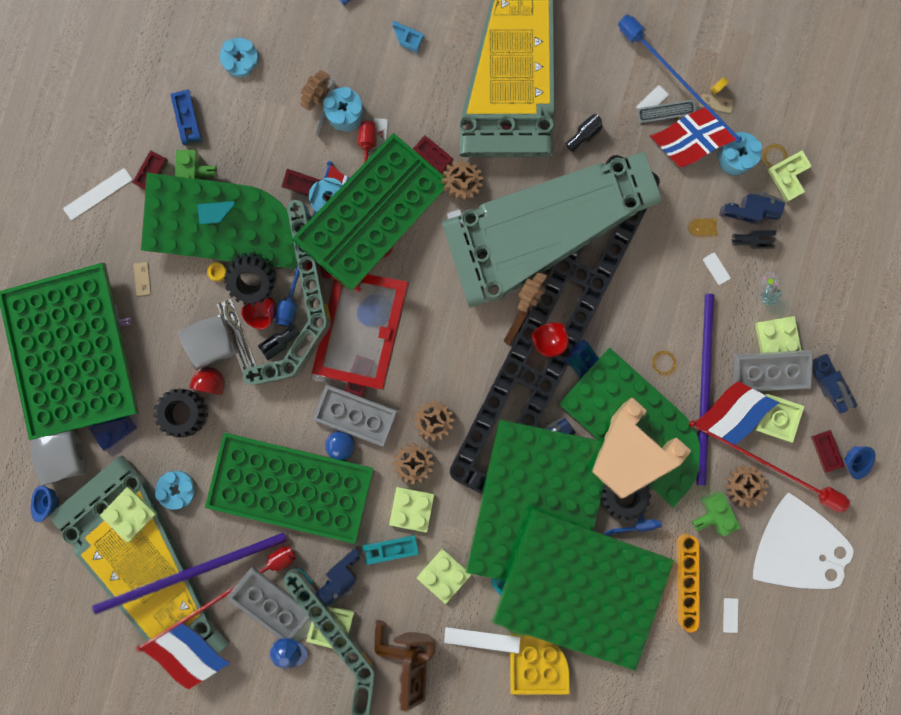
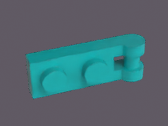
M415 535L362 545L363 551L366 553V565L419 555ZM374 549H378L379 556H374Z

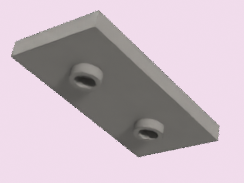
M813 351L734 354L733 384L739 381L758 392L811 389Z
M326 384L312 420L385 447L398 411Z
M253 566L227 595V599L279 639H293L310 619L291 595Z

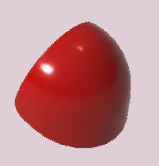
M268 298L267 300L264 299L263 303L260 304L257 301L256 305L251 306V303L244 305L241 308V315L244 321L255 329L267 328L275 317L274 300Z
M558 322L545 324L537 328L532 335L537 351L547 357L560 355L568 345L565 327Z
M206 367L193 375L189 388L222 395L225 380L219 370L213 367Z

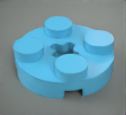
M233 38L225 41L220 51L221 64L227 72L235 77L249 75L258 65L259 56L256 48L251 41L244 38ZM241 53L244 58H241L238 62L235 56Z
M324 178L313 184L309 192V200L316 213L326 203V199L323 198L324 195L332 193L333 196L343 186L340 181L334 178Z
M183 471L167 472L157 482L155 497L161 505L168 509H181L193 501L196 487H194L193 479L189 474ZM178 485L180 493L172 494L171 488Z

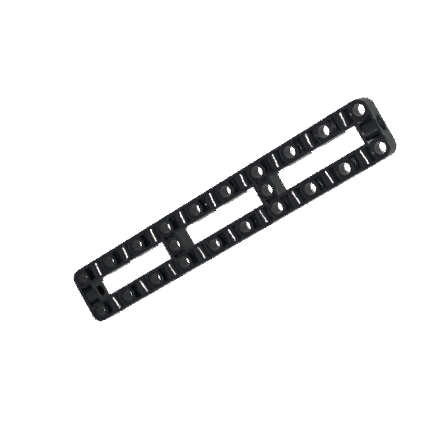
M613 155L607 160L605 164L610 163L615 158L623 159L624 157L620 155ZM619 167V170H613V171H615V172H621V171L623 170V168ZM652 172L658 188L660 184V178L657 174ZM629 201L626 206L628 208H633L636 206V204L632 201ZM647 208L635 214V221L626 219L617 225L595 269L578 262L584 247L552 267L543 285L546 290L542 297L548 296L551 299V304L544 305L540 299L536 306H532L450 467L452 479L483 494L487 475L476 470L473 465L516 382L532 390V394L523 407L516 423L524 424L523 419L529 414L534 420L530 426L537 427ZM611 246H615L618 248V255H614L611 253ZM559 263H566L568 270L561 271ZM577 271H582L585 274L584 280H579L576 277ZM593 280L601 281L602 288H595ZM568 281L583 289V294L575 305L565 327L568 336L566 348L568 355L566 357H561L560 355L549 357L544 370L540 372L525 364L535 344L533 339L525 338L524 331L529 329L534 333L537 328L546 324ZM577 313L585 316L583 323H579L576 320ZM509 363H513L517 367V371L514 374H510L506 369ZM526 372H531L534 376L533 381L530 383L524 380ZM543 381H548L551 384L549 391L542 390L541 383ZM496 397L499 399V406L497 408L490 407V398ZM478 431L482 434L480 442L472 441L471 435L473 432ZM457 466H462L465 469L464 474L460 477L456 476L453 472Z

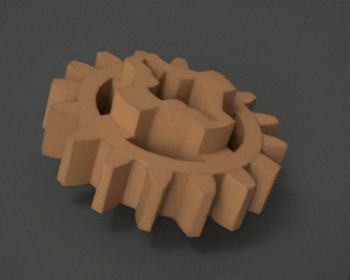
M319 70L318 73L316 72L314 77L310 76L302 88L301 93L303 96L301 97L300 104L308 111L315 108L316 104L320 105L329 91L327 86L329 85L330 75L323 70Z
M460 159L459 164L453 161L452 167L447 165L446 171L442 175L444 177L442 184H446L443 189L444 191H450L449 197L455 195L456 201L459 197L462 198V201H465L466 197L471 200L473 194L478 195V189H481L483 185L481 184L483 177L479 176L481 170H475L476 164L470 166L469 160L464 164L463 160ZM474 185L470 190L467 191V188L469 186Z
M538 272L533 280L528 279L519 293V297L522 299L519 302L518 309L526 313L532 304L536 306L546 290L543 285L547 276Z
M432 399L431 404L424 401L425 407L419 405L420 412H414L417 415V419H413V422L418 424L414 429H420L418 435L425 434V440L429 436L432 437V441H435L437 436L442 440V434L444 433L448 436L447 429H453L449 425L450 422L454 421V419L449 417L453 412H447L449 406L442 407V401L438 404H435L434 399ZM435 407L432 413H423L426 409ZM441 410L445 413L447 422L441 419ZM434 415H436L437 420H439V422H441L442 424L435 423L433 426H431V422L427 418H425V416L433 417ZM421 419L425 420L427 424L426 431L421 425ZM436 427L444 428L438 433H432Z
M412 442L411 447L404 444L405 449L398 448L400 454H394L393 456L397 459V461L392 462V465H397L394 472L400 473L398 479L405 478L404 483L411 480L413 485L417 479L422 483V477L429 478L427 471H433L429 468L430 465L434 464L433 461L429 460L433 455H427L428 448L421 449V443L418 447H415L414 442ZM410 451L409 457L401 460L404 453ZM417 451L421 452L426 460L420 459L417 456ZM412 458H415L416 462L423 464L416 465L413 469L411 465L404 463L410 462ZM401 467H406L410 472V476L404 473ZM420 467H426L420 475H417V470Z
M743 465L742 469L736 466V472L729 471L731 478H725L729 481V484L724 485V487L729 488L726 495H732L730 501H737L738 506H742L744 503L745 507H750V503L757 506L756 500L763 502L761 496L762 494L767 495L764 488L769 487V485L764 484L763 481L767 477L760 476L762 474L761 470L755 472L756 467L751 466L749 468L748 465ZM752 475L756 478L757 482L752 479ZM748 483L749 487H746V489H744L743 485H746ZM735 490H738L740 492L741 497L737 495Z

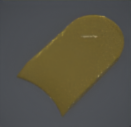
M694 219L689 223L688 230L694 236L718 235L716 230L717 219Z

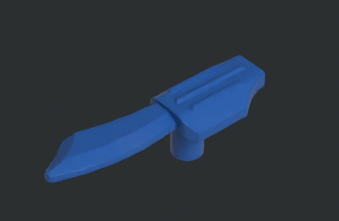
M640 514L641 517L637 518L635 526L611 529L605 532V535L621 534L636 530L637 532L655 530L656 528H661L662 523L654 519L645 520L644 514Z

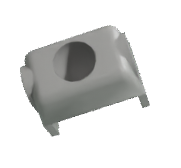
M218 314L217 317L201 320L184 330L178 331L182 346L195 370L209 367L238 353L228 323L222 314Z
M75 430L30 441L32 462L41 486L85 474L87 466L80 439Z

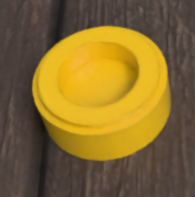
M724 76L710 88V91L716 95L729 81Z
M214 262L208 267L207 274L211 280L221 282L226 277L227 268L222 263Z

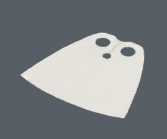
M788 492L775 509L764 531L755 558L753 579L795 588H836L842 584L845 576L844 567L851 562L854 551L848 540L831 523ZM837 547L845 548L846 556L843 559L835 557L834 550ZM820 555H825L826 560L820 561ZM828 569H834L837 572V578L834 581L826 579L825 572Z

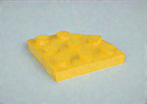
M510 633V636L520 637L519 653L510 652V694H569L568 663L558 645L526 634L522 637L518 634Z

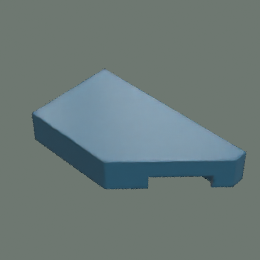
M392 21V26L400 46L417 53L425 34Z

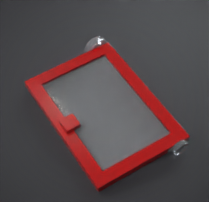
M367 274L360 282L362 290L360 292L355 290L351 292L342 283L334 280L328 304L331 326L318 346L311 380L330 384L332 378L384 390L409 282Z

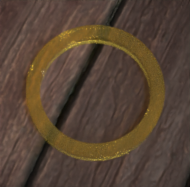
M771 144L763 151V161L769 167L774 166L766 159V151L769 148H779L783 152V160L787 158L786 150L779 144Z
M668 351L657 352L652 358V367L659 374H669L676 366L675 357ZM661 353L668 354L673 360V366L667 372H661L655 367V358Z

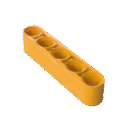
M684 533L677 540V621L685 631L691 633L699 628V541L696 537ZM691 538V546L685 548V540ZM687 558L692 559V564L689 567L684 566V561ZM687 578H691V585L685 587L684 581ZM687 598H692L691 605L685 606L684 601ZM691 617L692 623L689 626H685V620Z

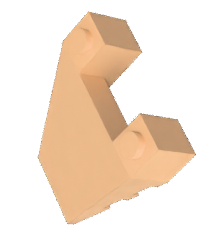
M633 398L624 402L612 416L609 430L605 435V441L592 471L621 499L679 466L691 451L678 438L666 442L661 448L638 428L636 423L647 410Z

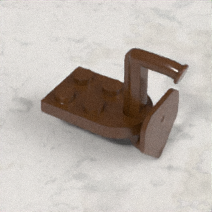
M376 620L375 653L379 656L403 660L402 672L400 674L401 693L399 695L400 711L408 712L425 701L427 661L435 655L436 640L429 634L406 632L394 638L395 643L406 645V647L384 644V627L387 624L382 620ZM419 645H427V652Z

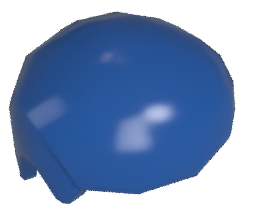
M335 431L328 435L325 441V450L331 458L343 461L352 456L355 451V442L351 435Z

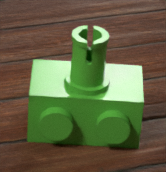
M176 150L175 176L200 179V177L217 178V174H215L217 166H201V156L195 150Z
M715 491L700 499L706 514L691 521L692 525H695L694 528L697 532L713 525L716 533L721 536H726L741 528L724 493L720 491Z

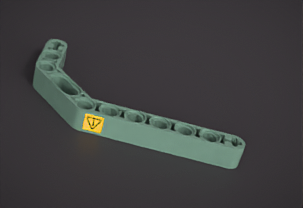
M299 200L291 201L287 207L292 237L298 233L301 225H305L311 219L308 207ZM295 243V253L309 320L282 361L250 367L244 371L243 379L249 385H260L299 376L331 326L320 264L306 252H303ZM308 262H312V263H313L312 269L309 270V271H307V270H306V265H307V263H308ZM315 280L316 287L311 290L310 283ZM316 299H319L320 306L315 309L313 303ZM323 318L324 324L319 328L317 320ZM312 334L313 341L305 354L300 357L298 355L299 348L306 337ZM292 363L294 365V371L292 373H289L288 365ZM272 367L276 370L274 377L270 376V369ZM255 373L262 374V376H258L252 379V376L255 375Z
M298 569L289 570L283 580L285 588L356 677L351 715H369L375 672L374 664L350 633L348 634L346 628L335 614L319 598L317 591L303 573ZM291 577H292V578L296 577L297 580H296V582H295V581L290 582V578H291ZM300 592H309L310 598H302ZM318 606L322 609V613L316 615L312 608ZM332 622L335 627L327 629L324 624ZM342 637L346 639L347 643L341 645L336 640ZM356 653L359 658L352 660L348 655ZM366 668L369 669L371 673L369 675H363L361 673V670ZM361 688H365L369 692L367 708L363 711L356 708L357 691Z

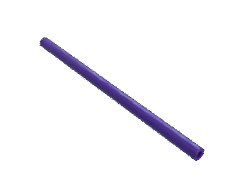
M705 294L699 418L710 410L715 294ZM699 430L700 457L696 485H706L708 434Z
M284 532L92 605L93 612L97 615L287 542Z

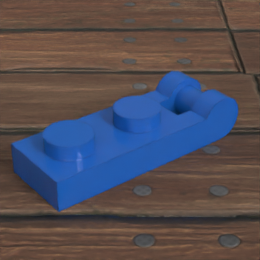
M187 89L171 93L170 96L183 146L189 145L190 142L194 141L196 143L202 142L191 92ZM192 129L193 134L187 135L186 131Z

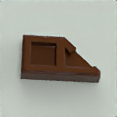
M520 310L504 339L506 344H511L528 312L525 313Z

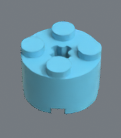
M348 87L337 88L331 91L324 99V112L333 128L342 131H352L361 124L364 109L361 99L355 91Z
M737 132L736 135L742 137L740 143L734 141L719 148L717 157L720 167L724 172L730 175L744 174L759 162L762 154V144L753 135Z

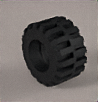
M250 252L249 255L242 253L241 257H235L224 279V283L227 284L225 288L227 291H230L229 295L231 298L235 296V301L238 303L243 301V305L251 303V306L256 305L257 301L260 304L263 303L264 299L267 300L276 282V270H273L274 265L272 263L268 264L269 259L267 257L263 259L259 253L258 256H255L254 252ZM243 272L255 273L260 278L261 284L256 286L248 285L241 279L240 274Z
M172 389L170 392L162 394L163 398L159 397L157 400L159 404L154 407V409H157L154 417L158 419L155 423L161 426L159 429L162 432H166V435L174 437L192 436L196 434L195 432L202 429V425H205L206 421L204 419L208 417L205 409L208 408L203 403L205 400L199 397L198 393L187 389ZM179 402H185L190 409V417L182 425L176 423L172 415L174 406Z
M605 483L602 487L601 505L610 515L620 520L639 518L641 513L647 511L645 508L650 506L648 501L651 498V494L649 493L650 487L647 484L635 491L633 502L627 506H620L616 503L615 492Z

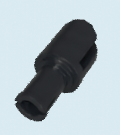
M593 114L577 127V133L565 143L571 152H574L584 141L590 142L603 129L600 116Z
M752 230L749 234H733L732 245H749L751 249H775V245L772 243L776 242V238L773 236L776 235L777 231Z
M293 324L281 334L274 333L257 346L262 354L265 355L267 361L285 350L287 343L297 337L300 332Z

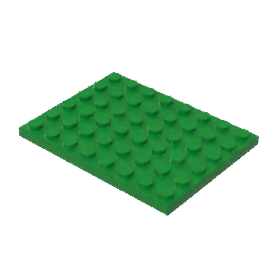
M98 263L0 291V308L29 441L139 413L106 263Z
M499 419L465 572L506 581L532 509L594 531L604 482L592 471L604 441Z
M532 509L492 623L636 671L674 560Z

